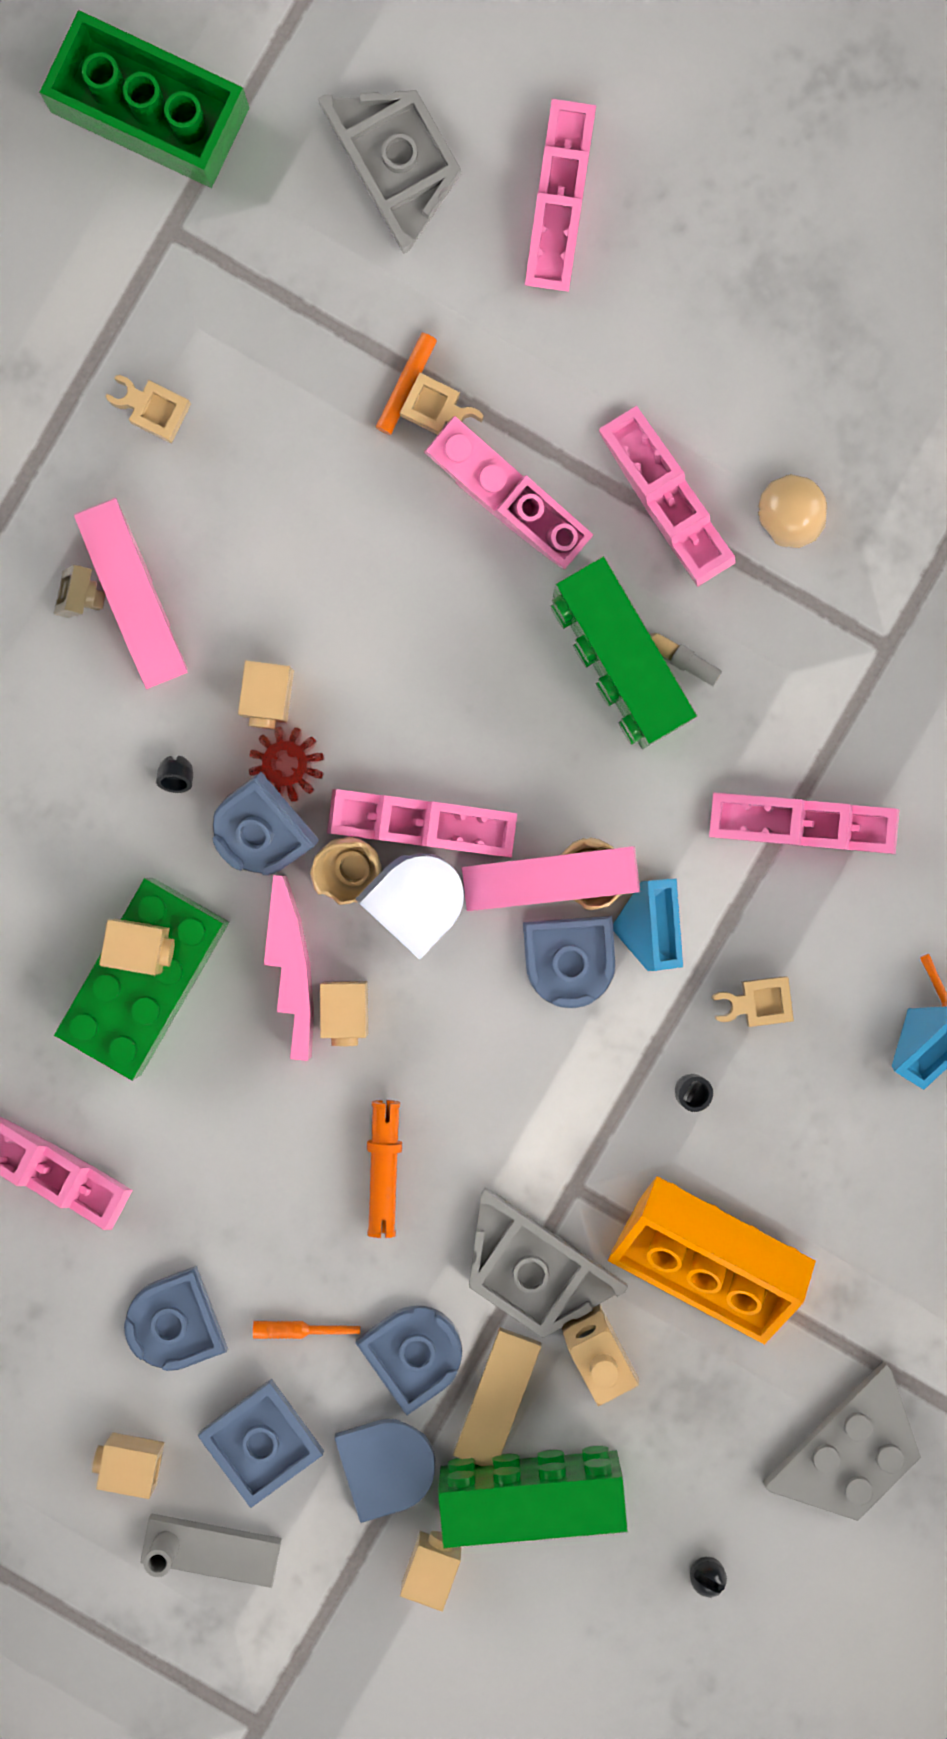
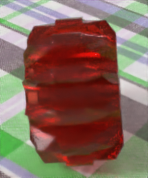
M276 727L274 732L276 743L273 744L270 738L263 734L259 737V741L267 748L265 753L263 754L257 750L250 751L249 756L262 761V765L250 768L249 775L255 776L262 772L272 785L275 784L274 787L282 797L285 788H287L290 801L298 802L299 793L297 786L300 785L306 793L311 795L315 792V789L306 780L308 776L323 779L324 773L318 769L311 768V764L320 763L325 760L323 753L307 754L317 743L314 737L307 738L299 746L302 737V730L300 728L294 727L289 741H287L284 729ZM284 753H287L290 758L298 760L297 769L292 767L291 769L294 773L288 777L285 772L276 770V762L283 761L280 756Z

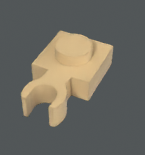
M419 373L400 411V417L437 435L454 416L461 422L468 417L475 418L481 423L483 421V414L479 410L472 407L460 408L456 406L460 392L422 373Z
M116 375L114 379L117 383L127 387V394L121 399L106 394V399L110 404L119 409H133L129 418L131 424L172 444L191 406L190 401L148 380L142 392L136 389L127 377Z
M787 976L742 981L743 995L735 996L729 992H717L712 995L713 1000L728 999L731 1004V1009L727 1014L714 1015L715 1019L719 1022L732 1021L741 1014H746L748 1027L794 1022L789 978Z

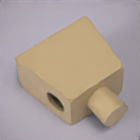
M600 1304L593 1307V1311L563 1324L562 1332L567 1348L598 1406L639 1385V1377ZM595 1329L590 1335L579 1338L584 1332Z

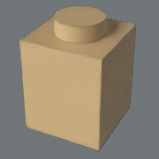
M245 660L238 715L243 718H249L248 726L275 730L276 722H288L294 670L290 666Z
M108 919L99 966L150 975L162 973L163 966H170L174 952L175 941L168 938L170 928L122 919Z
M368 981L322 982L320 984V1038H331V1046H357L358 1038H366L368 1036Z
M112 1432L104 1446L98 1445L95 1452L92 1473L99 1474L96 1489L150 1499L157 1486L165 1442Z
M419 1531L402 1579L400 1597L443 1612L461 1562V1547L443 1548L442 1532L431 1531L430 1534Z

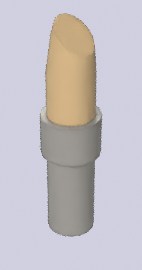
M658 633L650 634L661 655L668 659L670 664L682 671L686 670L714 686L722 673L720 669L696 656L694 651L681 644L679 646Z

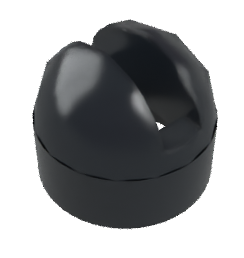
M179 755L174 760L172 756H168L160 763L156 778V784L159 788L171 793H183L192 788L193 769L191 763L186 758Z
M688 1074L682 1076L676 1083L674 1089L676 1100L686 1110L699 1112L710 1105L713 1099V1088L709 1081L702 1076ZM694 1081H697L691 1089L690 1093L688 1094L687 1099L684 1100L683 1097L690 1088L691 1084Z
M702 1557L695 1561L690 1569L692 1586L701 1596L712 1598L718 1596L724 1590L727 1576L723 1565L717 1559ZM702 1573L704 1576L716 1582L717 1584L715 1586H711L708 1583L698 1579V1577Z

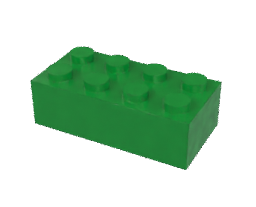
M80 10L77 11L39 92L52 114L210 188L213 187L250 108L243 87Z
M604 556L555 585L554 599H552L553 604L550 606L552 612L563 629L570 626L576 635V643L573 644V647L586 668L593 665L600 677L598 682L595 683L597 689L608 706L615 703L623 716L618 724L631 745L638 742L643 750L697 717Z
M155 878L143 879L121 919L170 928L168 938L175 941L170 966H163L162 973L157 975L99 966L100 954L54 1034L55 1037L131 1081L143 1074L230 923Z
M590 1446L582 1449L580 1454L564 1455L562 1450H545L539 1452L537 1457L520 1459L517 1454H501V1456H494L493 1465L479 1466L475 1464L473 1458H455L448 1461V1465L440 1466L438 1497L443 1548L628 1532L623 1475L617 1450L609 1451V1448L606 1446Z

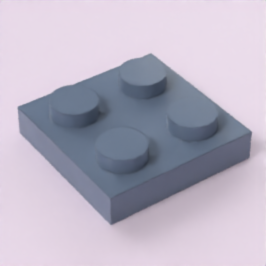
M272 1379L203 1428L198 1434L199 1439L250 1508L323 1456L324 1453L322 1446Z

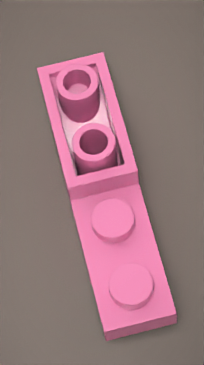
M456 416L450 419L424 451L427 456L456 480L455 483L468 495L562 569L568 567L594 535L527 475L522 476Z

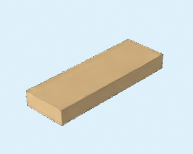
M499 1327L453 1451V1456L461 1459L473 1458L475 1464L479 1466L493 1465V1457L501 1456L542 1346L541 1342Z

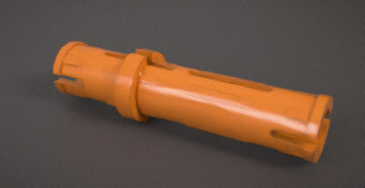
M383 1100L372 1101V1140L367 1141V1151L371 1152L369 1226L367 1235L373 1238H381V1226L382 1233H385V1238L396 1236L397 1153L402 1152V1142L398 1141L399 1108L401 1102L395 1100H386V1104L383 1103Z

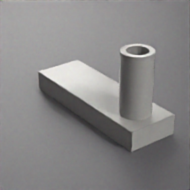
M151 1513L148 1519L140 1563H144L146 1572L153 1577H162L170 1569L272 1588L282 1538Z

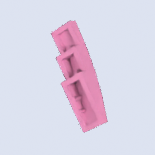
M557 99L551 100L525 286L569 292L596 105Z
M637 405L599 429L600 435L630 485L697 587L736 563L734 554L712 525L710 514L686 482L684 471Z
M117 498L74 514L95 571L145 688H151L188 673L186 663L171 632L169 620L152 584V577Z
M333 789L327 833L512 858L518 813Z
M713 793L709 837L896 854L900 810L896 808L805 801L802 799Z
M635 846L462 867L467 911L640 892Z
M273 875L264 965L282 967L277 1012L295 1014L290 1059L308 1061L312 1057L314 1021L311 965L302 920L288 878L283 875Z
M0 1117V1176L16 1186L30 1188L59 1208L72 1209L103 1230H112L133 1190L51 1142Z

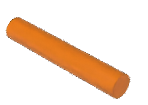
M421 333L375 426L376 429L387 435L392 434L400 418V411L437 343V340L431 335Z

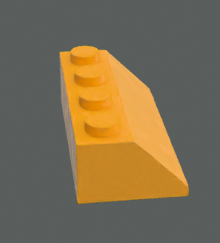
M656 1176L638 1200L607 1260L764 1345L804 1303L816 1260L802 1254L794 1247L787 1246L761 1232L756 1227L740 1221L720 1210L717 1206L682 1190L676 1184L667 1182Z

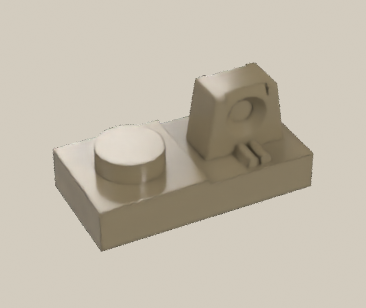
M72 565L62 571L54 615L70 618L82 615L84 607L98 611L103 609L106 595L104 591L96 589V581L90 580L91 568Z

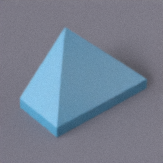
M677 878L641 881L639 884L640 892L632 894L613 923V931L647 971L683 967Z
M947 1006L908 1008L892 1062L894 1072L923 1090L947 1069Z

